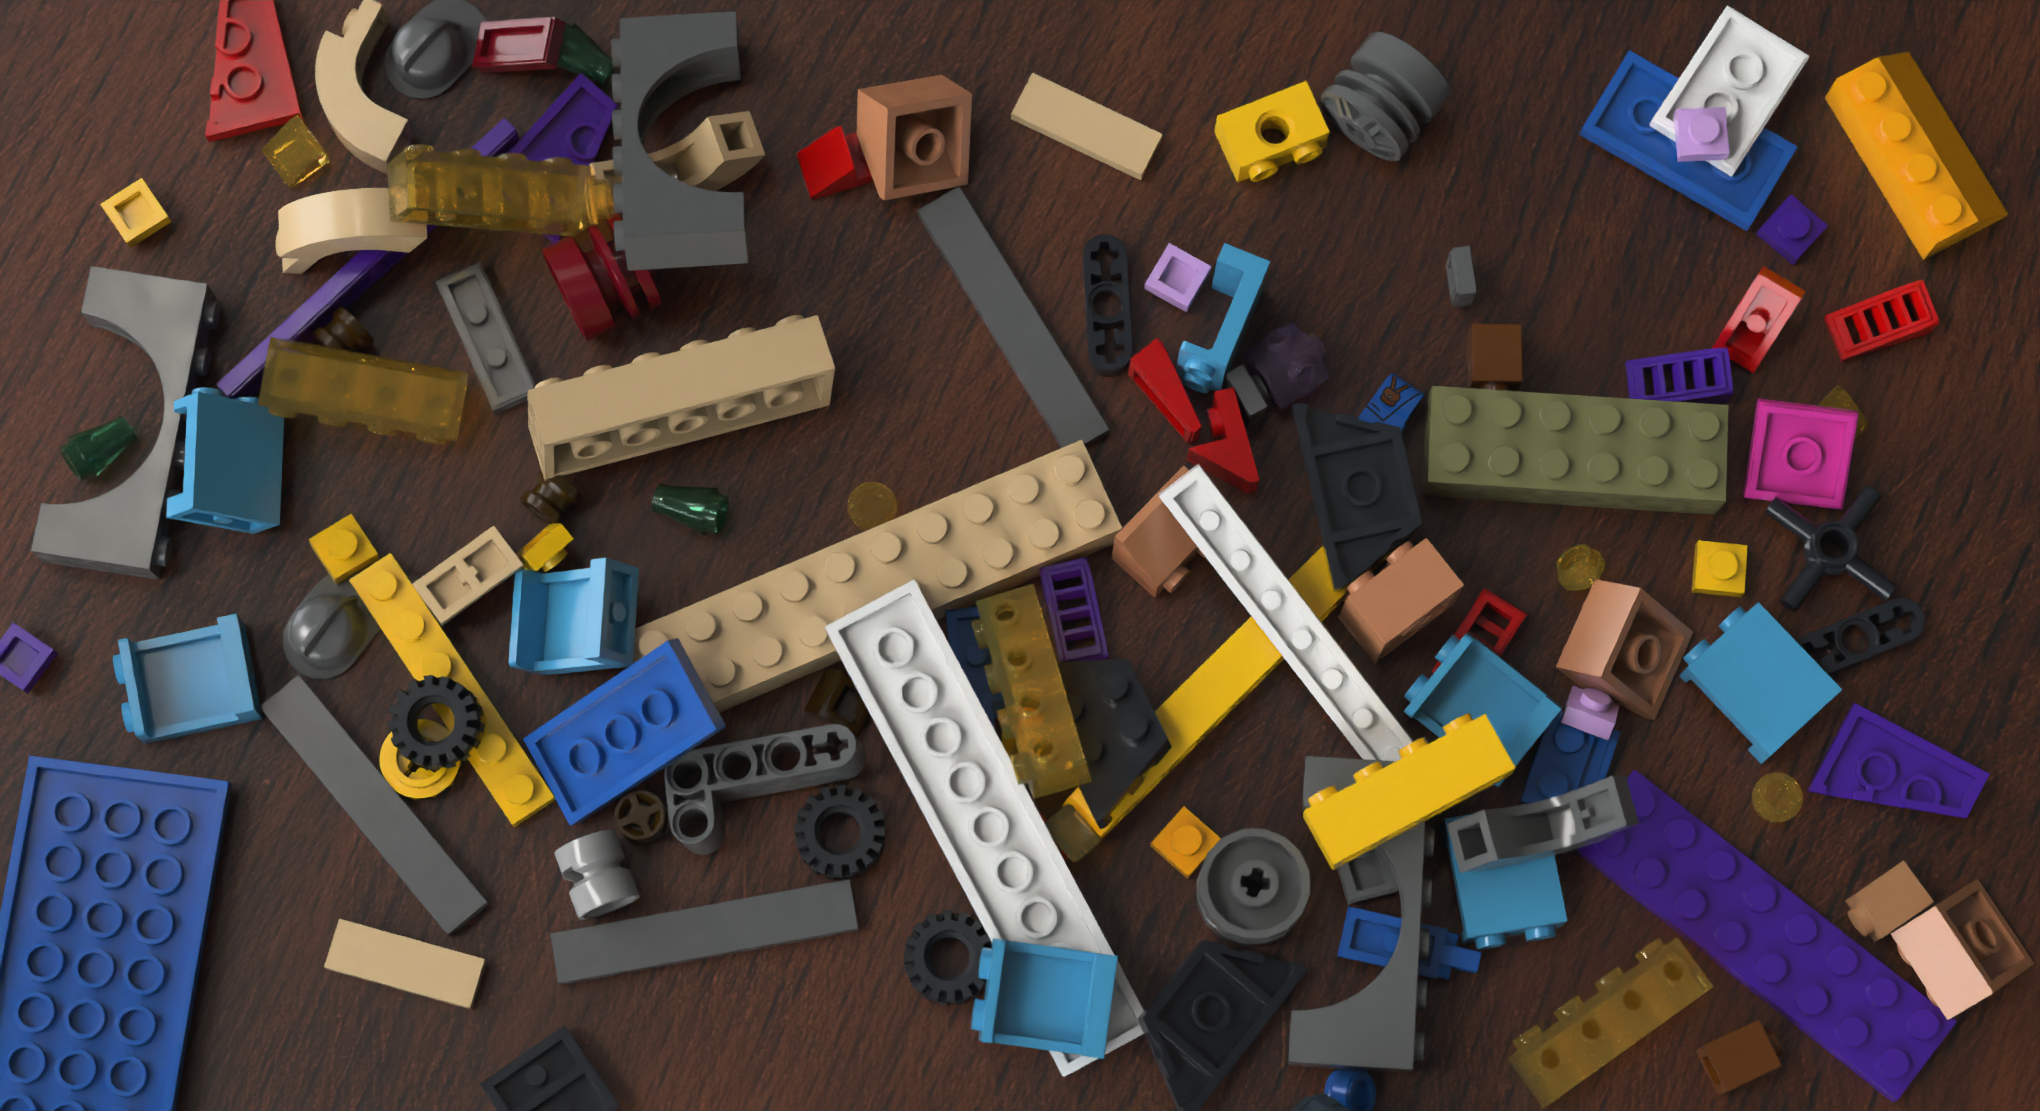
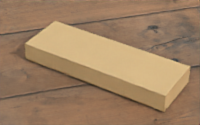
M1035 73L1031 74L1011 113L1012 120L1139 180H1142L1163 136L1158 131Z
M339 919L324 968L472 1010L487 961L469 954Z

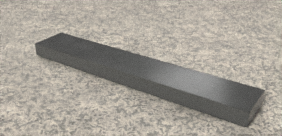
M957 187L918 209L917 213L920 220L1060 448L1080 440L1087 447L1109 434V428L961 188Z
M299 675L259 706L449 937L489 905Z
M850 879L551 933L550 936L558 984L566 985L859 931Z

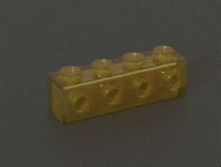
M417 144L406 147L387 164L391 222L560 236L570 235L572 237H575L594 223L591 166L575 165L569 158L555 157L544 161L527 160V156L520 153H507L498 157L481 156V152L476 149H459L452 153L435 152L434 147L430 145Z
M271 337L258 405L268 407L270 414L279 417L296 418L298 413L318 416L317 420L320 423L330 426L344 427L347 426L349 421L366 424L367 430L380 435H396L397 430L416 433V438L426 443L445 444L446 439L457 441L468 384V372Z
M1034 584L977 600L976 605L980 619L971 622L979 649L989 648L993 663L984 665L992 694L1002 692L1006 708L997 710L1005 740L1015 737L1019 753L1010 755L1018 785L1028 783L1033 799L1092 782Z
M1678 937L1664 945L1660 938H1657L1635 954L1640 964L1626 974L1622 972L1619 966L1594 983L1599 990V993L1583 1003L1577 995L1553 1012L1559 1020L1553 1026L1543 1032L1538 1024H1536L1513 1041L1518 1050L1507 1059L1542 1108L1551 1104L1714 987Z

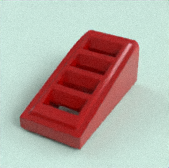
M1922 279L1832 312L1824 317L1841 362L1932 333L1939 324V318ZM1906 301L1909 302L1916 320L1915 322H1912L1904 303ZM1890 306L1899 325V328L1894 330L1884 309ZM1866 314H1872L1880 334L1879 336L1873 337L1865 317ZM1853 319L1862 341L1855 345L1845 321Z
M1158 337L1130 359L1128 375L1187 444L1192 445L1199 439L1202 426L1166 347Z
M1484 588L1458 628L1455 636L1461 640L1469 632L1501 657L1528 614L1488 588ZM1486 606L1510 621L1506 629L1481 614ZM1475 623L1499 638L1495 646L1470 631ZM1437 661L1431 672L1434 674L1442 663Z

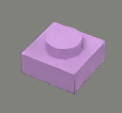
M1725 107L1676 110L1673 116L1678 162L1727 159L1730 151Z
M1169 243L1147 279L1144 289L1187 312L1210 274L1212 266Z
M1572 686L1565 704L1561 723L1609 740L1616 723L1620 703L1611 700L1609 695L1598 689H1581Z

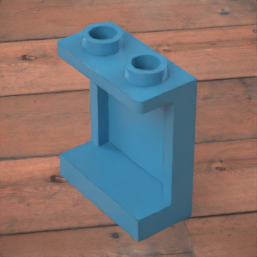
M1224 243L1217 259L1211 289L1231 296L1233 300L1212 349L1207 350L1183 341L1179 350L1176 371L1179 377L1182 378L1181 382L1186 387L1200 393H1208L1209 390H1222L1226 373L1230 371L1263 292L1270 261Z
M196 388L192 390L191 395L174 401L173 411L187 415L183 493L167 498L166 518L250 534L280 525L285 410L265 406V400L257 397H240L237 399L222 397V391L214 388Z
M609 558L591 559L590 568L553 573H539L529 569L517 571L514 580L509 666L541 676L631 666L634 653L639 568Z
M1758 602L1747 613L1741 606L1733 611L1718 626L1724 634L1712 645L1705 638L1699 642L1683 658L1689 666L1679 677L1685 683L1692 680L1753 744L1748 751L1762 764L1842 689Z
M237 613L217 617L218 625L139 642H132L129 638L118 640L120 654L113 655V665L118 683L126 684L129 702L122 703L121 709L128 733L134 732L135 736L142 743L149 744L263 719L261 708L259 707L260 701L246 625Z
M1469 632L1461 640L1453 634L1435 656L1442 664L1429 679L1424 674H1421L1403 696L1411 702L1404 712L1411 718L1417 719L1439 738L1446 735L1443 727L1451 721L1467 713H1470L1473 720L1486 714L1515 767L1563 708V706ZM1505 779L1495 783L1494 785L1499 787Z
M1469 815L1445 818L1440 824L1439 829L1443 846L1447 845L1463 925V932L1461 933L1462 944L1475 942L1477 950H1485L1506 945L1505 937L1525 934L1527 942L1555 937V928L1562 927L1568 921L1555 856L1495 869L1460 873L1447 824Z
M992 939L991 949L982 948L978 978L987 979L984 1000L975 999L971 1029L980 1031V1042L999 1043L1104 1059L1118 956Z

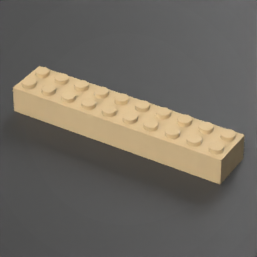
M1080 440L635 629L633 662H637L666 641L678 638L720 713L842 661L824 627L914 579L935 619L938 620L945 617V610L966 608L1039 577V569L1041 567L1081 559L1114 545L1115 536L1122 530V526L1083 441Z

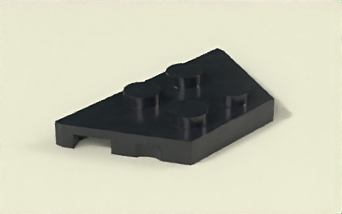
M1296 403L1292 404V413L1333 591L1338 592L1342 591L1421 528L1422 519L1400 427L1380 422L1369 423L1361 421L1356 416L1339 412L1336 415L1308 408L1309 405Z
M1128 658L1029 663L1021 666L1024 676L1041 710L1044 712V717L1099 829L1107 827L1113 820L1110 815L1127 793L1133 795L1145 781L1147 771L1151 767L1158 765L1172 747Z
M1208 940L1197 942L1138 1018V1022L1177 1111H1199L1308 968L1300 963H1287L1264 957V954L1248 950L1240 951Z

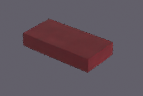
M556 17L481 22L472 67L481 73L556 69L566 23Z

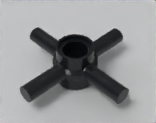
M1866 485L1838 522H1824L1817 526L1778 497H1775L1765 513L1804 541L1803 554L1806 565L1779 600L1786 609L1796 612L1823 575L1832 576L1843 572L1848 573L1884 601L1892 594L1897 585L1857 556L1858 539L1855 532L1882 496L1877 490ZM1831 539L1835 541L1841 549V558L1832 559L1827 557L1820 548V540Z

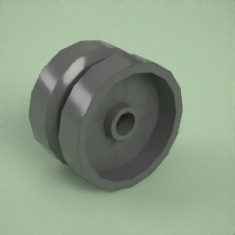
M1241 829L1224 836L1207 853L1196 881V905L1204 923L1220 939L1239 947H1263L1282 939L1299 921L1310 896V871L1302 853L1285 836L1267 829ZM1247 882H1255L1261 890L1257 897H1250L1246 895L1248 887H1243V885Z

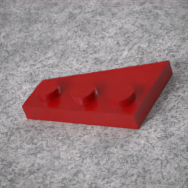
M220 0L215 40V69L210 87L211 107L205 135L208 142L303 119L275 0Z

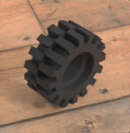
M433 675L424 676V680L418 681L414 679L408 682L410 687L405 691L400 689L395 696L399 699L395 705L390 704L388 713L392 714V719L387 721V730L392 732L393 737L390 739L393 745L401 751L400 754L406 759L430 769L440 770V767L449 769L456 767V762L459 760L465 762L471 757L469 754L470 750L473 747L477 749L481 743L478 740L479 733H484L485 724L481 722V716L484 713L482 707L476 702L477 698L463 685L444 676L437 678ZM431 704H445L454 715L455 721L452 732L447 738L438 742L425 740L418 730L420 713Z
M837 785L838 788L829 789L828 786L820 789L821 793L814 796L812 794L806 799V805L803 808L800 807L797 814V822L794 826L796 845L804 863L806 862L816 874L821 873L831 880L835 878H843V880L852 879L851 876L857 874L861 876L868 872V868L872 864L875 865L880 859L879 855L885 846L886 830L884 818L876 802L871 797L865 796L862 790L854 788V790L847 789L846 785ZM837 814L852 817L860 827L858 842L854 847L843 852L833 851L826 847L820 836L824 822L829 817Z
M943 910L941 914L935 915V913L926 916V920L921 923L918 922L913 927V932L907 937L905 943L904 966L906 975L915 991L918 990L922 997L928 1001L934 1000L939 1005L947 1006V1003L964 1004L966 1000L974 999L980 994V991L986 987L987 979L978 978L982 948L991 949L992 946L982 923L977 919L976 921L973 920L967 913L960 912V914L952 913V910ZM955 939L967 948L970 956L969 964L960 975L944 977L936 973L931 967L929 961L930 952L939 941Z

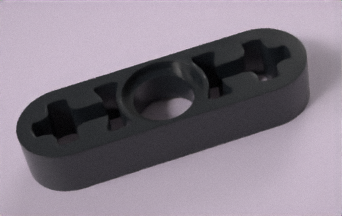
M1101 234L1090 239L1083 251L1082 265L1088 362L1096 373L1105 377H1115L1126 371L1132 357L1127 251L1124 244L1117 237ZM1104 248L1108 249L1111 257H1118V259L1111 261L1110 281L1101 282V264L1099 261H1092L1091 258L1098 257L1099 249ZM1119 279V280L1121 281V284L1116 283V282H1113V281ZM1091 280H1092V281H1095V282H1100V283H1097V284H1095V285H1092V284H1091ZM1102 294H1112L1120 300L1122 308L1113 317H1102L1093 308L1094 300ZM1123 326L1124 331L1115 328ZM1094 327L1102 330L1094 332ZM1114 329L1115 350L1123 351V354L1116 356L1115 363H1106L1105 355H1097L1096 352L1104 349V330Z
M1896 598L1798 638L1796 642L1802 648L1806 647L1810 653H1815L1829 645V642L1824 638L1829 636L1830 647L1833 653L1820 659L1817 664L1831 676L1911 643L1922 632L1925 618L1922 609L1914 601L1906 598ZM1893 611H1896L1900 617L1908 615L1911 623L1905 628L1906 634H1903L1900 628H1894L1879 637L1877 627L1888 623L1894 617ZM1874 618L1875 625L1869 619ZM1854 627L1866 634L1868 639L1866 651L1858 654L1851 653L1843 646L1841 637L1845 629ZM1880 638L1885 644H1880ZM1835 657L1840 661L1839 663H1835Z

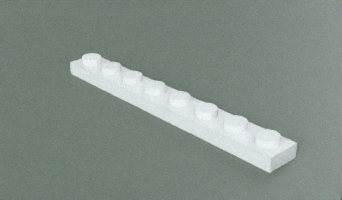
M1198 463L1159 493L1163 503L1361 758L1382 761H1398L1401 759L1398 751L1414 742L1200 464Z

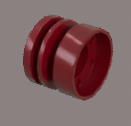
M617 213L605 218L613 238L608 242L605 241L596 224L588 226V234L593 249L585 253L570 235L541 249L551 275L577 327L587 342L616 328L611 306L618 302L631 318L636 319L640 317L638 307L632 296L638 292L651 311L662 306L654 269L628 271L625 251H616L614 221H622Z

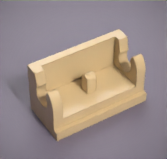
M492 526L412 585L435 615L438 622L443 626L468 606L522 569L524 565L496 527Z

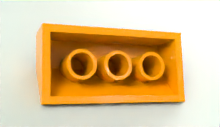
M1909 52L1877 57L1835 80L1825 99L1923 260L2008 215Z

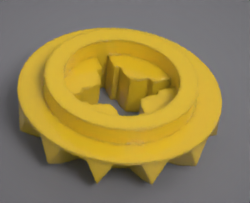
M418 719V730L425 740L438 742L450 735V731L441 724L431 720ZM392 732L386 737L380 751V769L383 777L395 792L416 800L419 798L436 797L448 786L453 785L454 778L461 766L460 760L456 762V767L449 769L440 767V770H437L435 773L430 769L427 771L420 767L415 773L412 772L408 776L413 762L401 755V751L393 745L390 739L393 737Z

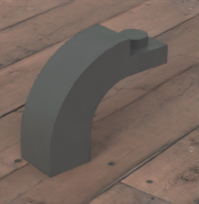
M1616 775L1542 801L1514 807L1482 810L1448 823L1447 827L1460 873L1506 867L1575 850L1612 838V834L1636 826L1639 822L1626 775Z

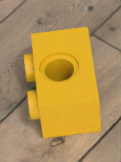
M1307 81L1218 115L1214 131L1237 182L1247 178H1251L1252 182L1261 181L1275 174L1280 165L1295 160L1296 164H1303L1317 158L1322 154V149L1326 147L1330 133ZM1266 129H1278L1285 135L1286 140L1278 144L1269 143L1262 137L1261 133Z

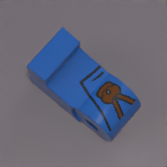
M1392 372L1358 418L1369 423L1380 422L1400 427L1402 434L1407 427V422L1423 400L1425 393Z

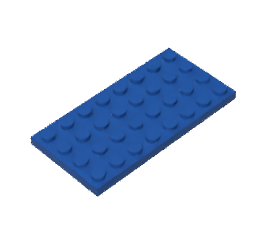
M29 755L0 911V1111H176L232 784L229 781Z

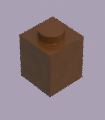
M1472 324L1466 337L1467 388L1518 391L1522 383L1521 324Z
M1756 1020L1696 1050L1718 1096L1782 1066L1778 1059V1056L1782 1055L1780 1043L1771 1028L1767 1027L1764 1029L1760 1020Z

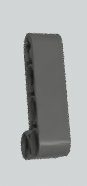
M829 724L691 750L665 767L664 780L672 833L687 849L695 854L708 855L722 846L726 835L723 802L848 780L858 775L866 763L864 747L847 727L840 724ZM844 744L847 749H843L840 752L841 759L835 761L831 756L837 754L838 745ZM815 748L819 754L814 755L812 749ZM800 752V760L793 769L788 771L780 770V762L787 753ZM751 761V769L744 778L739 780L731 779V772L737 763ZM695 769L702 770L700 782L693 788L683 789L685 776ZM699 818H708V826L705 832L695 838L689 837L688 832L691 823Z

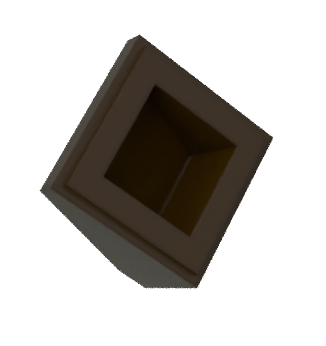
M830 668L826 669L804 709L806 713L828 725L840 724L847 727L856 738L859 736L870 715L850 675L842 670Z

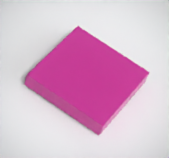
M1758 398L1742 493L1744 498L1773 501L1775 497H1778L1785 503L1843 510L1858 412L1849 409Z

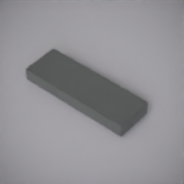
M481 262L435 281L494 414L496 415L528 401L527 390L534 389L536 385Z

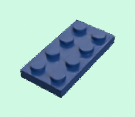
M1629 50L1583 125L1579 135L1748 231L1798 146L1763 128L1732 177L1707 161L1678 162L1676 142L1649 125L1679 78Z
M677 638L666 641L533 731L523 740L567 822L572 826L582 823L724 729L726 725L681 642Z

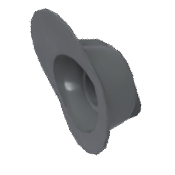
M465 0L433 1L403 25L388 46L384 65L389 81L397 91L410 98L429 99L441 95L472 65L481 22H486L485 17L476 6Z
M358 571L337 585L328 574L313 587L290 616L283 631V649L288 662L297 672L312 679H330L341 675L354 664L379 632L380 626L349 581V579L361 571Z

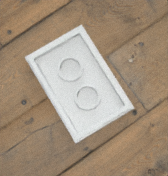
M1727 6L1649 126L1676 142L1673 115L1677 109L1725 107L1730 154L1726 160H1709L1707 162L1732 177L1810 56Z

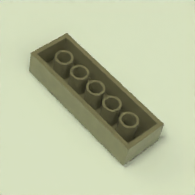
M1432 386L1425 401L1421 496L1716 515L1726 502L1729 405Z

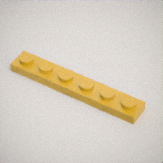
M389 553L349 579L414 679L421 681L424 680V676L433 675L437 678L444 676L460 683L477 698L476 702L482 707L484 713L481 716V722L485 724L484 733L480 732L478 740L481 741L477 749L473 747L470 750L469 754L471 757L468 760L513 827L515 828L556 800L554 795L393 555ZM432 704L451 733L455 721L453 712L445 704Z

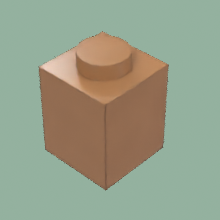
M1905 861L1894 866L1845 900L1851 909L1847 914L1853 926L1861 935L1865 937L1870 935L1874 942L1888 935L1934 903Z

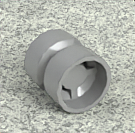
M615 829L598 831L563 845L554 852L564 880L574 883L569 894L579 920H587L616 911L631 904L640 897L630 869L620 866L625 855Z

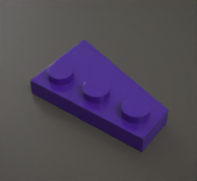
M581 73L484 178V183L552 243L559 241L586 182L583 171L591 163H594L612 122V110H617L618 105L614 104L612 99Z
M1853 703L1806 792L1964 819L1968 817L1990 774L1864 707Z

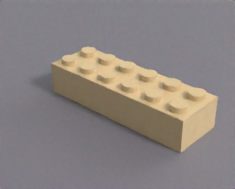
M793 315L778 321L773 327L757 331L752 327L739 329L731 333L727 339L711 343L707 340H696L687 343L677 352L660 355L657 352L646 353L638 356L632 363L615 368H612L610 365L596 366L587 370L583 376L565 381L562 378L546 379L538 383L534 389L527 390L528 428L544 480L557 475L572 474L829 406L835 366L818 315L804 318L802 315Z

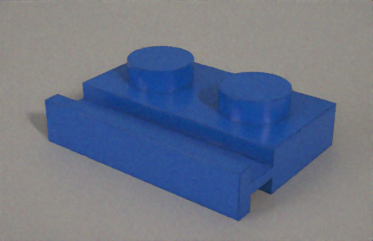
M1560 711L1541 735L1518 804L1524 805L1556 797L1605 779L1621 732L1613 730L1609 740L1600 738L1561 723L1563 711Z

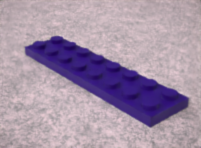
M1634 769L1626 779L1639 824L1612 834V838L1573 851L1892 1102L1897 1101L1957 1021L1953 1018L1947 1020L1940 1008L1934 1006L1928 998Z

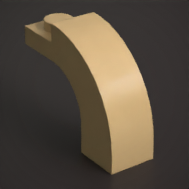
M363 0L359 9L353 8L346 17L342 29L343 38L327 30L325 31L316 57V88L327 119L342 144L365 164L393 177L414 137V133L408 119L376 105L363 93L362 78L365 66L389 22L383 4L374 0Z
M750 111L709 116L694 132L683 140L662 150L649 153L648 156L660 169L673 178L694 187L717 191L752 169L765 156V152ZM613 160L591 163L583 172L599 216L614 214L613 184L622 183V176H615Z
M398 188L339 190L298 199L278 210L279 230L276 236V252L282 258L283 273L303 274L319 259L344 251L385 250L410 253L427 239L425 191Z

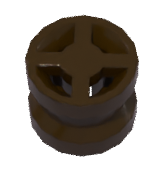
M341 306L333 312V320L326 326H318L312 332L316 341L344 368H347L353 362V354L359 348H368L374 342L369 332Z
M541 470L537 475V485L533 490L525 491L519 501L548 525L552 523L563 524L565 511L571 506H576L582 499V495L559 475L544 480Z
M644 790L629 792L620 799L616 806L614 815L616 825L624 838L632 844L641 846L653 844L666 831L668 823L666 810L660 799L653 793Z

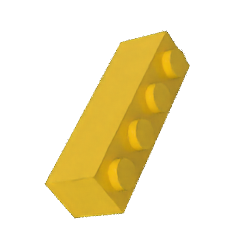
M1467 713L1445 725L1443 729L1446 735L1429 744L1425 737H1422L1400 749L1398 753L1401 759L1384 768L1380 761H1377L1355 773L1353 777L1356 783L1338 792L1335 785H1332L1308 799L1311 807L1304 810L1303 818L1332 870L1512 775L1515 766L1486 714L1473 720L1470 713Z

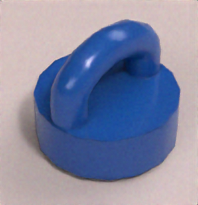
M1337 1069L1326 1080L1324 1093L1339 1101L1350 1111L1373 1110L1376 1088L1372 1077L1367 1071Z

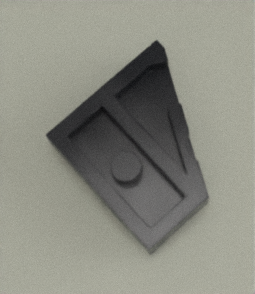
M565 1025L480 1083V1086L497 1111H617L621 1108Z

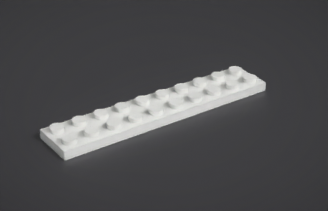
M915 579L825 626L824 628L982 923L984 930L988 934L991 943L992 939L1114 955ZM1118 961L1105 1054L1144 1034L1138 1022V1018L1144 1010ZM1049 1051L1063 1077L1098 1059L1078 1054Z

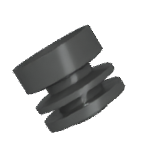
M1378 31L1370 33L1351 57L1350 65L1353 71H1340L1335 77L1334 85H1330L1324 90L1319 102L1327 117L1347 138L1376 157L1392 162L1399 161L1407 151L1408 143L1414 142L1419 136L1420 128L1418 123L1430 122L1449 99L1451 91L1439 70L1423 54L1397 37Z

